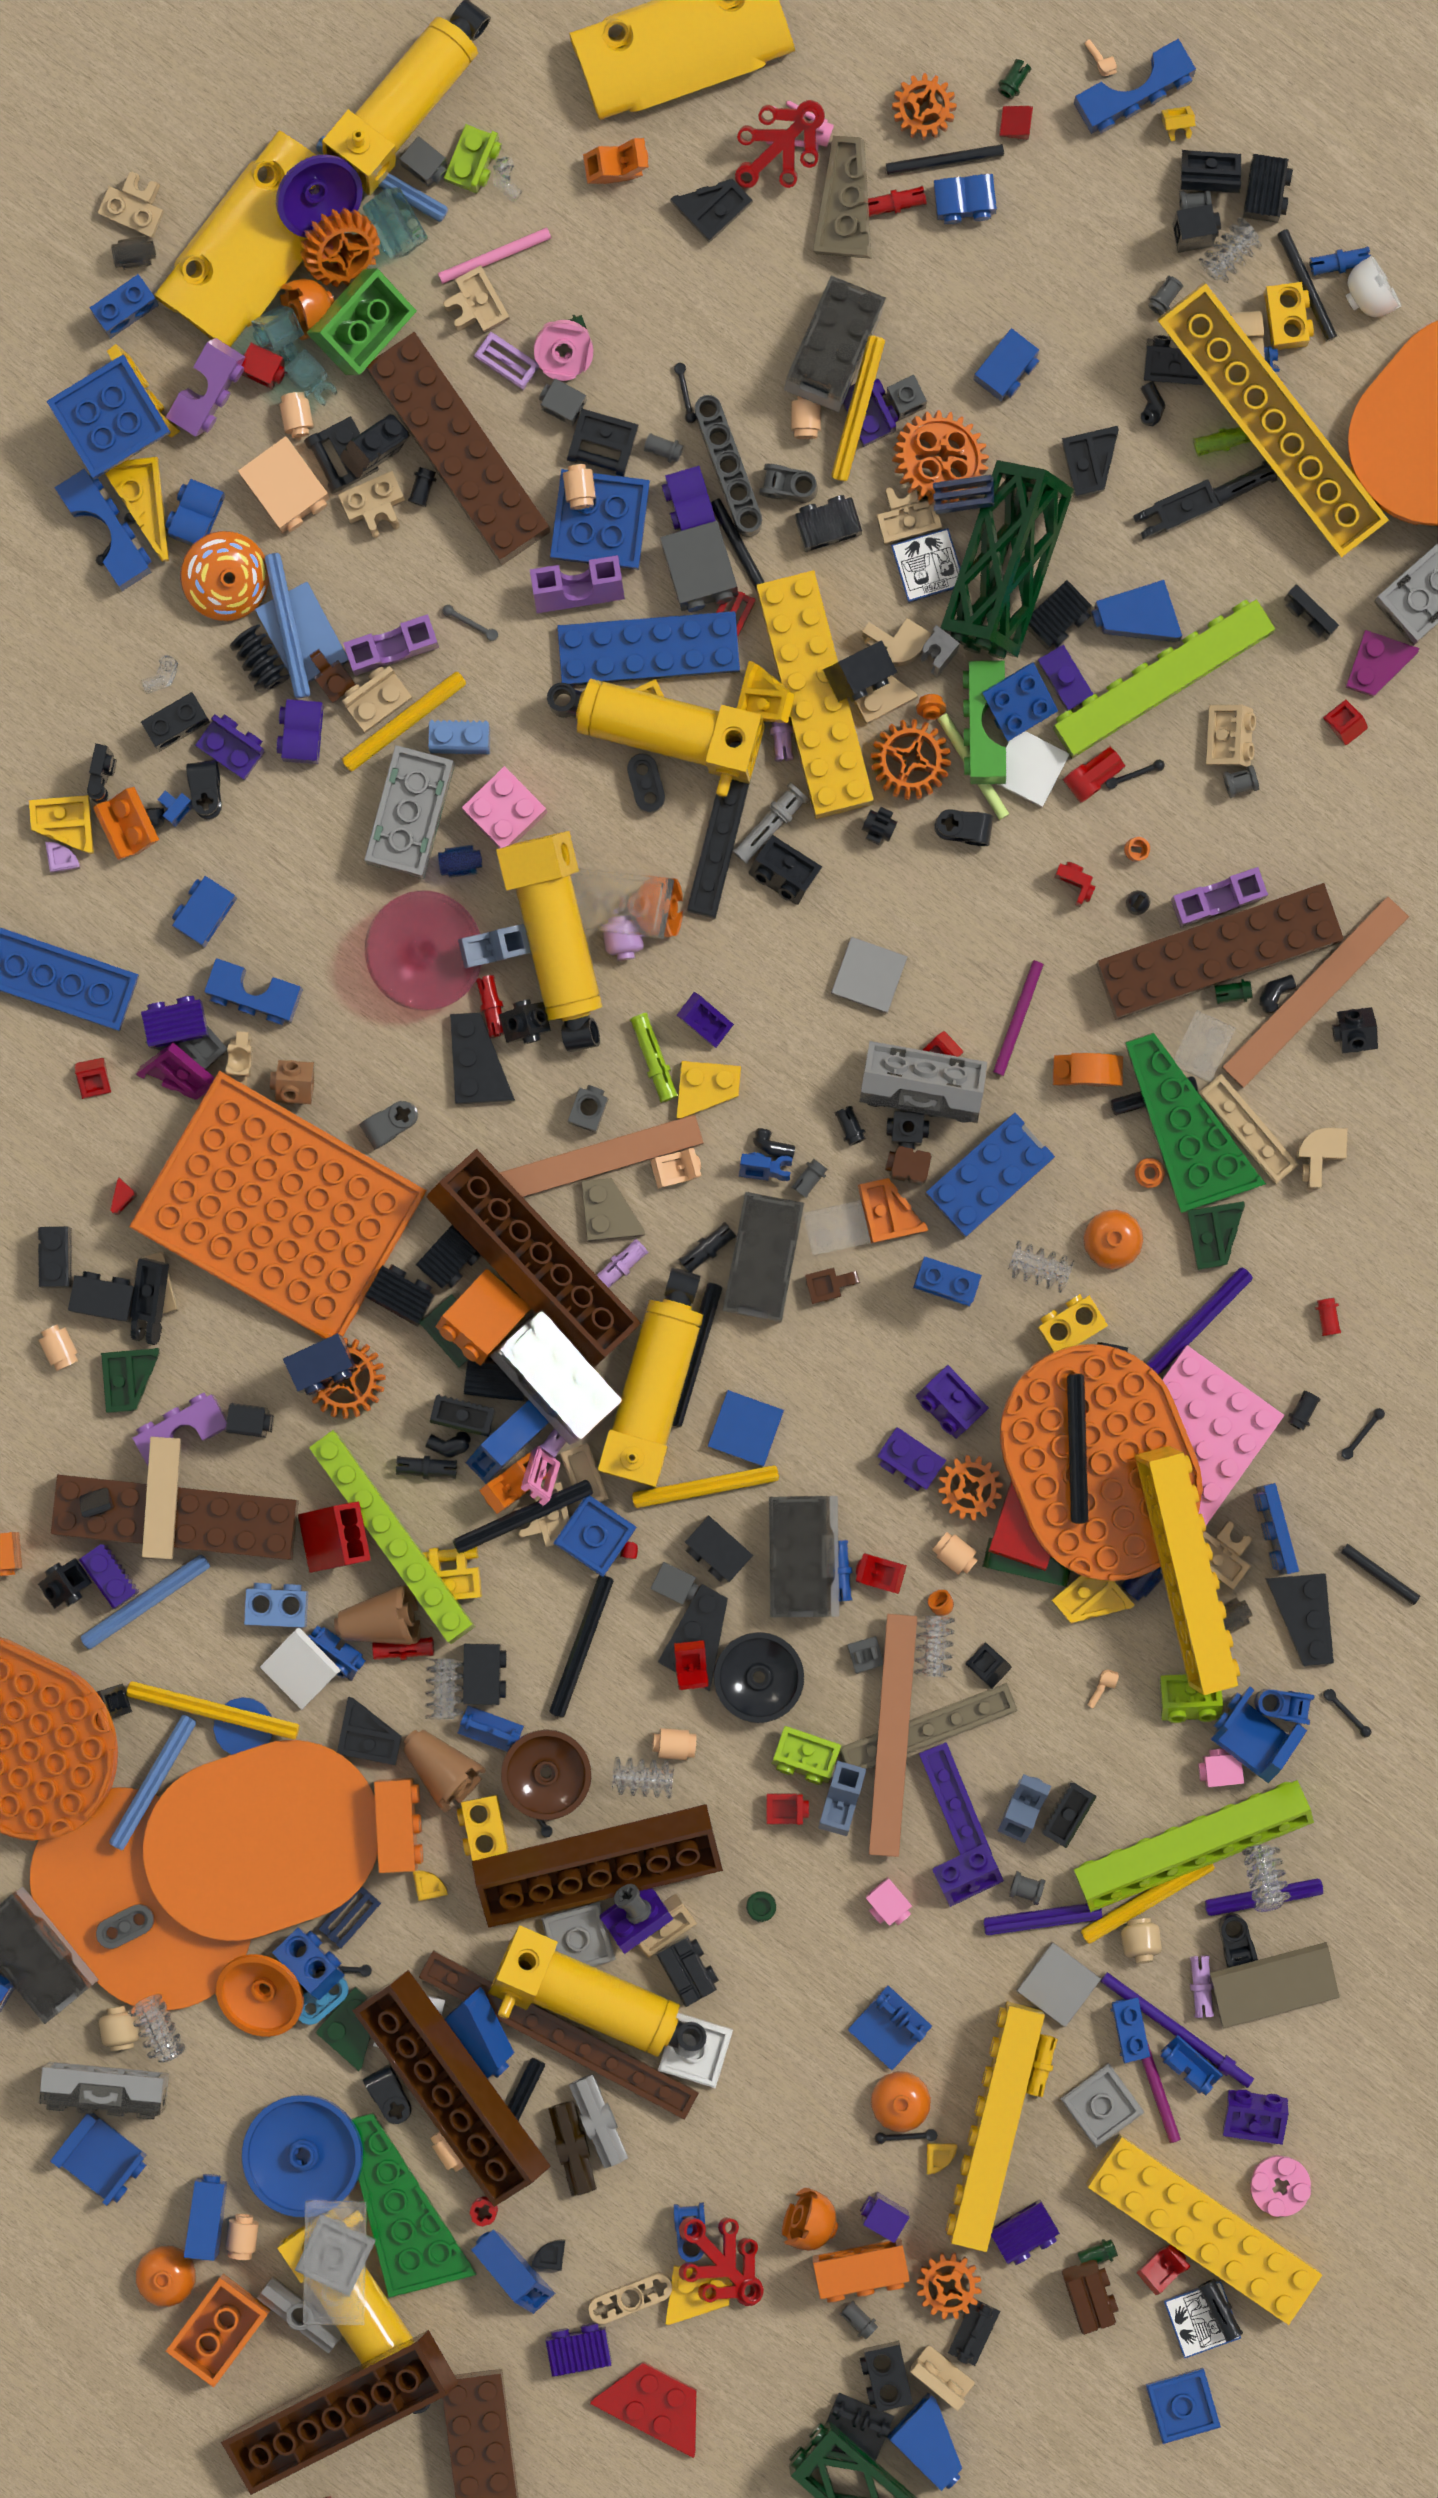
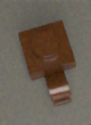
M320 649L309 655L320 671L314 678L332 703L356 685L339 660L330 665Z
M830 1268L805 1275L812 1304L842 1297L840 1288L860 1283L857 1271L836 1276L835 1268Z

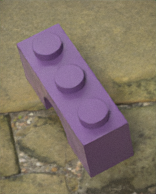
M217 338L208 341L193 367L200 371L207 379L208 389L206 394L199 395L189 388L179 392L166 418L195 437L204 432L208 433L216 422L217 418L214 414L217 408H222L230 396V392L227 390L232 381L237 382L242 375L244 367L241 365L246 357Z
M618 555L589 560V568L584 573L578 575L563 574L560 571L559 565L530 569L537 613L625 599Z
M428 614L400 623V626L392 631L379 635L368 634L343 643L355 676L439 648Z
M1256 867L1230 876L1221 882L1206 887L1200 886L1174 895L1171 898V902L1181 928L1263 900L1268 896L1260 870Z
M205 1392L189 1400L191 1406L180 1411L179 1407H176L162 1415L165 1419L164 1421L155 1426L151 1421L136 1430L138 1435L133 1437V1440L147 1466L149 1463L150 1437L173 1438L178 1428L190 1425L197 1430L201 1439L206 1441L226 1430L227 1418L214 1395L206 1396Z

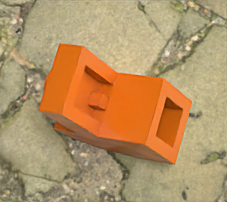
M633 138L620 146H598L583 154L587 184H609L629 181L643 176L642 170L649 167L648 152L645 147L644 138Z
M1101 1053L1054 1055L1053 1085L1123 1086V1056Z
M531 1452L479 1490L484 1496L486 1503L493 1508L496 1514L508 1508L530 1491V1489L523 1491L521 1485Z

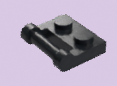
M581 408L567 461L573 463L580 461L615 471V475L624 477L639 425ZM583 441L621 452L620 458L616 460L581 450V443Z
M351 416L304 440L307 448L312 449L328 479L329 484L327 486L331 493H336L379 470L377 466L361 478H358L341 460L348 474L339 477L322 443L330 440L340 458L341 453L346 449L350 440L360 434Z

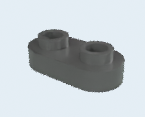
M133 1905L102 1921L96 1930L97 1940L105 1948H117L147 1933L153 1927L154 1914L146 1905ZM138 1913L145 1917V1922L142 1925H138L134 1921V1917ZM110 1927L117 1929L118 1935L116 1938L108 1936L107 1930Z

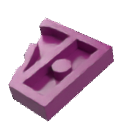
M1365 630L1345 688L1374 697L1418 654L1420 648Z
M173 1042L141 1065L136 1073L138 1077L145 1079L146 1075L163 1081L162 1087L179 1091L184 1096L194 1100L199 1099L207 1092L215 1078Z

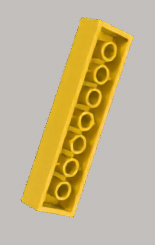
M812 570L757 584L756 591L780 683L795 694L789 719L793 728L815 819L873 805L874 799L848 698L838 702L823 669L837 663L838 660L815 571Z
M1171 1446L1136 1454V1464L1188 1684L1203 1695L1239 1686L1237 1677L1240 1676V1669L1236 1659H1232L1230 1648L1233 1647V1640L1230 1631L1225 1630L1223 1619L1226 1618V1610L1223 1602L1218 1600L1216 1590L1220 1589L1219 1580L1216 1573L1211 1571L1209 1562L1213 1560L1212 1550L1209 1543H1205L1203 1537L1206 1525L1202 1514H1198L1196 1502H1199V1495L1194 1484L1191 1485L1189 1473H1192L1190 1459L1188 1455L1184 1456V1452Z
M1008 2001L1005 2008H999L996 2025L1000 2028L998 2037L993 2036L991 2040L989 2054L993 2059L991 2067L985 2066L981 2082L986 2088L984 2096L978 2095L974 2110L975 2116H978L977 2125L970 2126L967 2142L971 2149L969 2155H963L960 2172L964 2178L962 2185L956 2184L952 2200L954 2205H957L955 2214L949 2213L945 2231H947L946 2234L950 2237L951 2244L987 2252L1045 2016L1040 2009Z
M1121 2134L1115 2139L1086 2182L1089 2189L1287 2325L1291 2323L1322 2277V2273L1311 2264Z

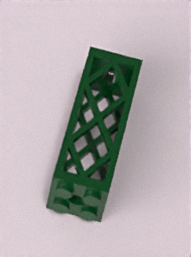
M997 460L992 473L994 479V506L980 508L940 628L957 642L964 645V649L980 654L981 650L989 651L988 654L993 657L1005 659L1006 655L1018 658L1074 489L1045 469ZM1001 478H1004L1005 481L999 487ZM1027 492H1032L1028 502ZM1005 499L1004 525L996 533L993 511ZM1043 511L1046 534L1034 545L1035 520ZM981 541V553L975 559ZM1011 542L1012 554L1004 575L1002 566ZM1040 558L1039 563H1038V566H1037V569H1036V572H1035V575H1034V578H1033L1034 564H1035V563L1037 562V560ZM980 573V597L971 606L968 584ZM1018 585L1022 606L1010 618V594ZM985 616L987 617V626L983 625ZM1015 632V635H1014V638H1013V641H1012V640L1010 639V637H1011L1012 634Z
M830 2421L825 2425L819 2423L810 2433L809 2437L811 2440L806 2447L799 2446L789 2458L791 2461L789 2465L791 2477L815 2498H867L834 2492L826 2466L863 2472L871 2498H879L873 2478L896 2498H917ZM837 2445L844 2452L833 2451L832 2449ZM817 2467H819L824 2486L811 2475Z

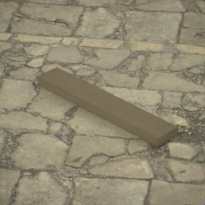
M1008 1684L999 1685L909 1720L907 1754L1017 1712L1018 1710ZM878 1733L842 1746L840 1752L844 1762L865 1768L866 1770L875 1767Z

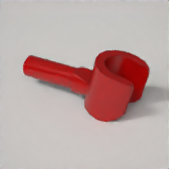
M627 1541L621 1550L620 1557L636 1559L638 1553L637 1544Z

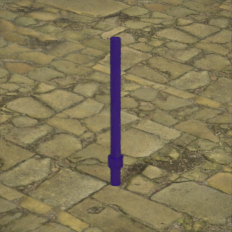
M1108 1972L1103 1976L1100 1981L1125 2000L1138 1997L1141 2012L1174 2036H1180L1195 2051L1216 2065V2069L1224 2076L1230 2075L1246 2088L1252 2084L1254 2078L1236 2066L1235 2060L1228 2055L1224 2057Z

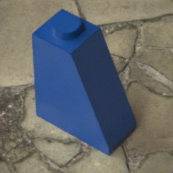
M1165 580L1098 600L1094 605L1095 610L1091 611L1096 628L1101 627L1103 634L1167 642H1178L1182 638Z
M528 1400L491 1434L465 1463L487 1484L549 1423L548 1420Z
M479 1987L444 2020L487 2079L492 2074L498 2078L509 2067L506 2061L514 2054V2051L484 1990Z
M203 2174L202 2178L195 2180L184 2258L214 2261L220 2254L227 2181H221L220 2175Z
M493 2229L491 2232L481 2235L476 2241L477 2245L471 2249L514 2303L534 2314L556 2294L511 2243Z
M927 2392L891 2430L887 2438L942 2491L945 2487L950 2489L959 2480L960 2475L958 2473L962 2470V2466L937 2400Z

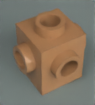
M278 1060L277 1072H271L270 1090H275L276 1102L289 1104L312 1103L314 1062Z

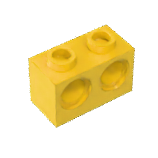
M1302 282L1266 286L1264 298L1272 349L1283 350L1306 347L1310 341L1309 337H1314L1312 319L1307 320L1305 309L1310 307L1308 290H1303ZM1284 295L1291 296L1295 300V306L1291 308L1284 307L1280 302V298ZM1289 324L1295 325L1299 329V335L1296 337L1288 336L1284 331V327Z
M1081 1294L1065 1303L1068 1307L1065 1311L1057 1314L1053 1310L1040 1318L1042 1325L1037 1327L1052 1352L1078 1345L1108 1326L1090 1295L1083 1299ZM1080 1308H1086L1092 1314V1320L1087 1325H1082L1076 1320L1075 1315ZM1054 1324H1062L1066 1328V1337L1061 1341L1053 1339L1050 1335V1329Z
M498 1794L462 1801V1808L457 1809L460 1827H466L468 1838L462 1839L465 1855H471L472 1861L508 1853ZM476 1805H481L487 1810V1819L483 1822H476L471 1817V1809ZM481 1835H488L493 1840V1848L488 1852H483L477 1847L476 1842Z

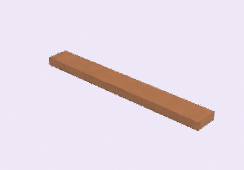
M1387 896L1232 1056L1222 1069L1244 1088L1409 916Z
M691 1115L499 1173L522 1197L704 1144L696 1115Z
M887 1614L869 1855L899 1857L917 1616Z

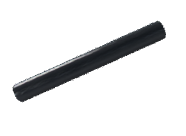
M715 1283L707 1284L699 1313L704 1316L701 1327H699V1334L672 1424L675 1427L683 1425L722 1293V1286Z
M1069 1374L1067 1376L1071 1521L1075 1524H1084L1088 1522L1085 1381L1082 1374Z
M583 1480L552 1494L550 1501L544 1506L537 1501L455 1538L453 1540L454 1546L458 1553L466 1552L593 1494L591 1484L588 1480Z
M599 1575L549 1710L554 1716L563 1718L566 1714L614 1582L611 1577L606 1575L604 1577Z

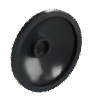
M755 1632L742 1635L725 1647L715 1666L714 1685L721 1703L730 1713L748 1722L764 1723L784 1716L795 1706L803 1690L804 1670L797 1652L788 1642L770 1633ZM757 1671H761L765 1675V1679L761 1683H757L753 1679V1675Z

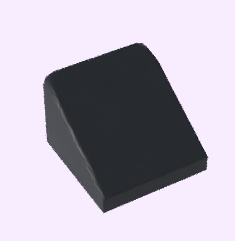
M102 1488L81 1495L79 1498L81 1514L84 1518H89L114 1508L108 1488Z
M986 1642L966 1662V1665L990 1688L995 1687L1012 1668Z

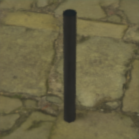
M1003 144L891 162L886 163L887 175L1000 157L1004 156Z
M1286 229L1279 232L1277 235L1298 281L1302 282L1303 290H1308L1310 307L1326 341L1336 338L1337 334L1289 230Z
M718 498L711 502L712 509L756 590V585L765 583L721 499Z

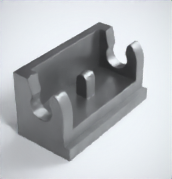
M936 625L932 630L931 637L923 646L921 661L927 660L928 655L931 654V657L935 658L931 673L938 677L958 653L960 643Z

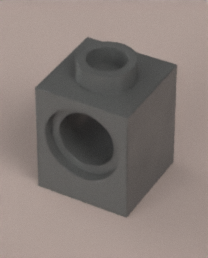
M419 136L400 157L401 166L427 187H430L433 182L439 183L447 172L445 168L447 166L446 157Z
M911 375L887 387L886 395L899 421L926 408L927 400L915 375Z
M554 379L551 385H545L539 400L542 401V411L573 427L580 415L581 408L587 402V397L582 392Z
M588 1085L587 1089L579 1088L568 1123L597 1133L609 1100L608 1097L603 1096L605 1091ZM586 1100H593L598 1105L596 1113L591 1116L584 1115L581 1112V1105Z
M663 1562L651 1589L680 1604H684L685 1600L692 1601L699 1585L694 1583L696 1577Z

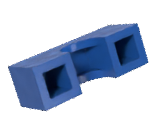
M215 959L204 991L207 995L211 996L209 1001L225 1007L228 1002L239 1005L238 1011L255 1016L256 1011L266 1014L267 1021L283 1026L284 1021L292 1023L303 991L301 986L272 977L266 992L257 996L250 995L245 992L243 987V980L247 970L244 967Z

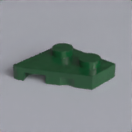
M1244 1201L1187 1211L1197 1270L1228 1264L1241 1215L1244 1211Z
M160 1348L101 1353L106 1413L136 1411L159 1357Z
M355 1987L315 2033L359 2071L363 2067L370 2035L352 2011L368 1998L360 1989Z

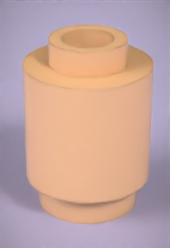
M293 392L281 396L282 403L279 406L285 433L291 434L292 438L309 435V430L314 428L309 400L305 398L304 392Z
M797 396V400L791 401V430L794 431V438H818V431H821V405Z
M585 464L568 466V471L563 473L566 502L570 503V509L578 510L593 507V500L596 499L592 469H586Z
M55 1325L41 1332L44 1338L38 1341L50 1365H54L56 1371L78 1361L75 1355L78 1352L66 1327L59 1329L58 1325Z
M948 1532L945 1533L932 1550L937 1554L936 1558L958 1575L961 1571L967 1574L978 1561L974 1557L977 1552L956 1534L952 1536Z
M660 1728L659 1734L653 1735L652 1752H658V1758L687 1760V1757H695L696 1734L689 1733V1730Z
M440 2131L430 2138L433 2143L431 2147L446 2170L453 2168L457 2172L465 2167Z
M236 2214L235 2218L229 2219L225 2248L228 2250L229 2258L236 2260L252 2259V2253L256 2251L259 2222L254 2221L252 2215Z

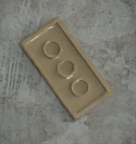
M1327 1942L1210 1973L1223 2029L1340 1998Z

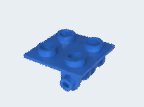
M1034 662L982 692L995 717L994 722L997 728L1003 732L1007 741L1058 712Z
M887 1985L848 2028V2031L888 2068L893 2070L909 2051L926 2036L932 2025Z

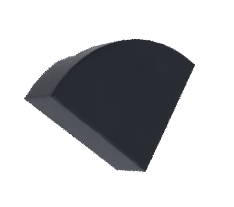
M565 2239L554 2240L542 2246L533 2259L532 2267L562 2271Z

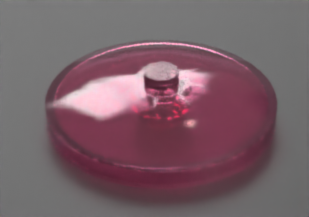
M433 891L409 892L389 901L372 919L365 939L366 965L372 980L379 990L396 1004L419 1011L440 1009L462 998L475 983L481 965L464 968L458 939L479 935L480 932L469 912L454 899Z

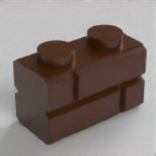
M899 1146L895 1152H889L885 1170L890 1171L891 1179L903 1182L907 1179L909 1183L922 1186L927 1180L932 1156L929 1152L920 1150L913 1152L912 1148Z
M1090 2260L1080 2263L1079 2266L1074 2265L1063 2269L1061 2272L1081 2333L1085 2335L1097 2331L1099 2328L1103 2329L1115 2325L1116 2320L1113 2313L1119 2310L1114 2295H1107L1105 2289L1106 2286H1110L1106 2269H1099L1096 2260Z

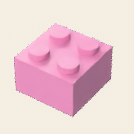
M505 766L462 807L463 812L498 848L517 843L547 814L546 808Z

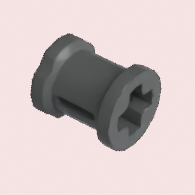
M1184 190L1179 191L1180 210L1212 204L1210 191L1185 193Z
M1253 765L1247 766V769L1230 774L1228 771L1223 773L1225 787L1230 798H1234L1237 793L1251 789L1254 791L1259 790V783Z
M1016 1871L1009 1897L1019 1896L1033 1901V1904L1038 1906L1046 1880L1040 1879L1037 1881L1021 1875V1872Z
M627 1884L616 1892L614 1902L619 1908L625 1910L627 1913L626 1918L630 1923L637 1924L649 1917L651 1905L647 1900H643L640 1897L639 1889L635 1885Z

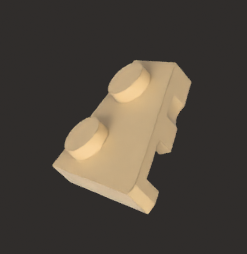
M893 676L887 678L889 684L873 691L871 686L866 688L868 694L854 702L866 724H869L915 700L918 697L916 692Z

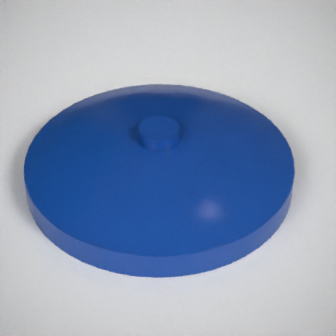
M293 2095L275 2101L255 2117L244 2138L242 2165L250 2188L265 2205L284 2215L311 2217L333 2209L352 2192L362 2170L363 2147L355 2124L339 2106L319 2096Z

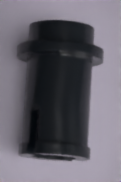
M419 467L418 472H414L416 478L408 502L426 507L432 484L437 481L434 478L436 472Z
M852 1106L846 1107V1110L843 1108L835 1112V1116H837L845 1135L843 1138L844 1142H848L849 1146H852L866 1139L864 1136L866 1131L861 1129Z
M1303 1391L1295 1410L1288 1415L1290 1417L1288 1423L1304 1431L1306 1426H1310L1309 1420L1321 1399L1308 1391Z

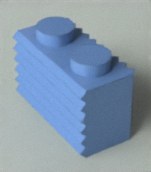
M431 720L429 722L430 753L490 754L489 723L486 720L483 723L480 720L477 723L474 720L471 723L469 720L466 722L463 720L460 722L457 720L454 722L451 720L448 722L445 720L442 722Z

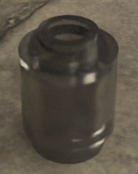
M147 236L118 240L117 244L111 245L115 268L123 267V270L150 266L152 265L151 259L156 258L154 241H148Z
M1236 1597L1224 1603L1226 1618L1223 1619L1225 1630H1229L1232 1634L1251 1624L1248 1618L1253 1616L1245 1600L1239 1602Z

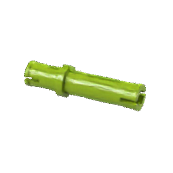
M648 1013L632 1017L629 1020L632 1023L649 1069L647 1075L654 1082L660 1103L677 1098L678 1093H676L669 1074L671 1071L670 1065L665 1063Z

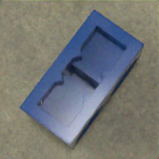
M137 274L89 308L111 339L158 307L159 304L143 279Z
M298 1927L272 1953L282 1964L289 1968L300 1984L312 1996L320 2000L345 1976L338 1968L342 1963L331 1951L325 1954L319 1947L323 1942L311 1930L305 1933ZM306 1945L304 1955L297 1958L298 1949ZM325 1966L324 1974L316 1978L315 1975L318 1968Z

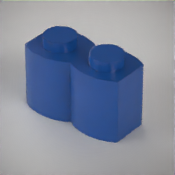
M993 174L934 180L937 220H944V224H957L962 222L961 218L973 217L974 221H986L991 219V215L996 214L997 207Z
M190 479L187 485L182 484L177 496V501H180L179 507L176 512H170L165 525L169 529V537L192 546L197 540L210 534L223 504L224 492L193 479Z

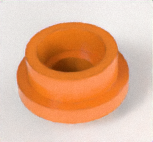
M927 694L920 697L916 711L918 715L927 720H935L946 712V704L941 696Z
M1154 1158L1143 1159L1135 1168L1137 1182L1146 1188L1158 1186L1165 1176L1163 1165ZM1152 1168L1155 1171L1154 1178H1146L1144 1170Z

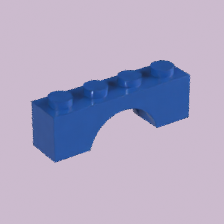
M1179 38L1153 52L1151 57V75L1139 88L1131 91H1117L1099 82L1075 96L1074 105L1091 134L1097 130L1100 133L1109 130L1115 125V120L1122 116H1125L1126 119L1141 111L1140 106L1149 101L1151 104H1155L1167 96V91L1174 87L1180 90L1193 81L1192 77L1195 75L1196 68Z
M84 468L54 487L74 518L90 516L101 520L108 526L111 534V547L103 563L121 591H124L152 573L148 567V564L152 562L143 547L137 550L131 541L136 537L127 522L121 525L115 515L120 513L111 498L107 500L103 498L100 490L104 487L98 478L93 479Z

